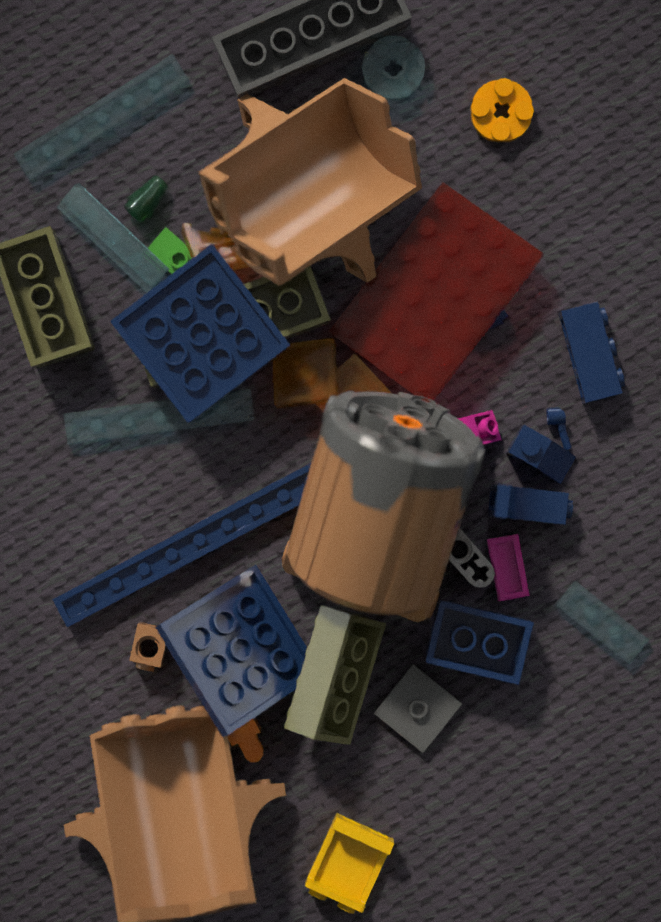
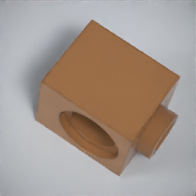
M139 622L137 625L129 661L136 662L135 668L154 672L155 667L161 668L163 666L167 646L157 632L156 625ZM151 639L157 643L158 652L155 656H147L142 652L141 645L144 640Z

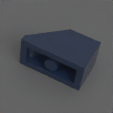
M526 425L520 427L506 454L559 484L562 483L576 456L551 439Z

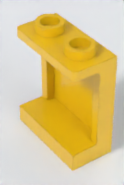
M336 813L305 881V887L309 888L308 893L324 901L329 897L337 901V906L346 912L354 914L357 910L363 913L366 901L387 855H390L395 844L394 839Z

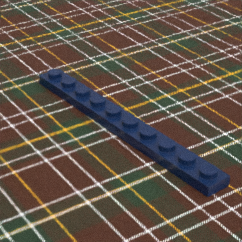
M311 463L52 599L64 623L69 627L298 506Z

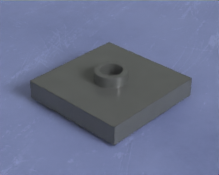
M412 664L374 711V714L424 753L462 705V702Z

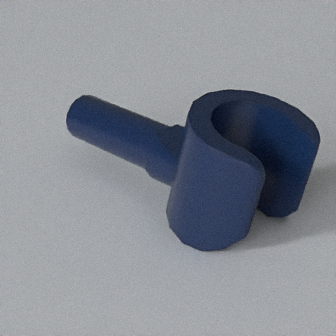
M559 407L547 408V424L558 426L563 448L566 450L571 449L565 426L566 415L564 411Z

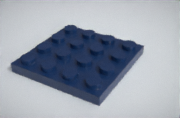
M210 244L110 321L188 423H191L290 347L288 341L213 244Z
M256 564L155 627L222 737L231 734L296 690V682L301 674L307 646Z

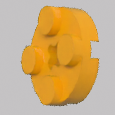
M500 78L499 80H493L484 84L474 95L470 108L471 121L475 130L483 138L493 142H511L521 137L528 129L534 113L532 100L528 92L520 84L507 78ZM499 103L501 106L506 104L509 106L507 111L508 118L505 119L503 116L496 118L494 116L496 104Z

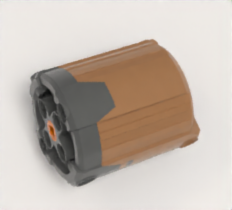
M351 390L338 396L331 395L323 413L322 428L291 536L282 556V567L286 573L298 577L316 593L340 605L369 613L399 615L415 622L423 621L426 618L430 619L440 595L439 589L474 480L485 455L483 443L467 425L451 415L449 409L436 404V402L427 397L414 396L402 392L396 395L383 392H353Z

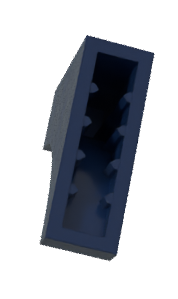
M495 484L491 485L488 516L565 525L566 518L571 519L573 500H568L569 493Z

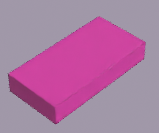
M518 534L486 539L490 562L495 572L494 583L498 601L529 596Z

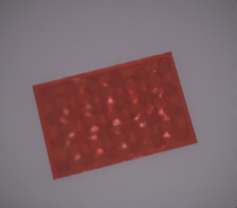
M442 182L375 270L376 277L365 283L329 332L411 394L425 397L421 400L430 403V400L434 401L544 257V254Z

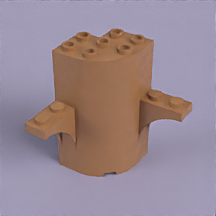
M345 78L288 115L249 94L239 98L238 104L243 125L250 130L248 135L235 149L199 172L212 217L222 234L228 232L230 238L235 242L236 245L232 249L253 270L279 286L313 263L332 256H340L345 264L346 271L368 283L375 278V259L371 251L370 233L367 226L422 189L415 140L409 133L403 132L391 125L390 107L387 100L383 96Z
M184 706L166 709V714L151 715L141 720L140 715H129L122 717L121 723L116 722L102 725L101 731L91 734L90 740L101 807L95 808L94 812L76 815L75 821L64 824L66 837L78 836L89 841L103 857L112 880L118 922H171L193 916L214 914L255 903L248 857L249 834L252 823L260 809L269 801L286 796L284 783L271 784L270 779H262L252 782V785H247L246 780L235 781L228 735L222 737L204 706L192 708L191 711H185Z

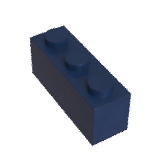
M597 301L558 313L582 404L622 394L621 387L625 386V380L621 368L616 369L613 357L617 356V350L613 338L608 339L605 326H609V321L605 308H600Z

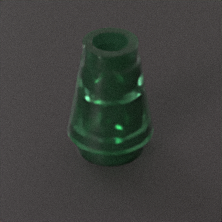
M154 175L126 198L127 203L124 205V208L133 218L143 223L146 218L151 219L165 191L169 187L160 177Z

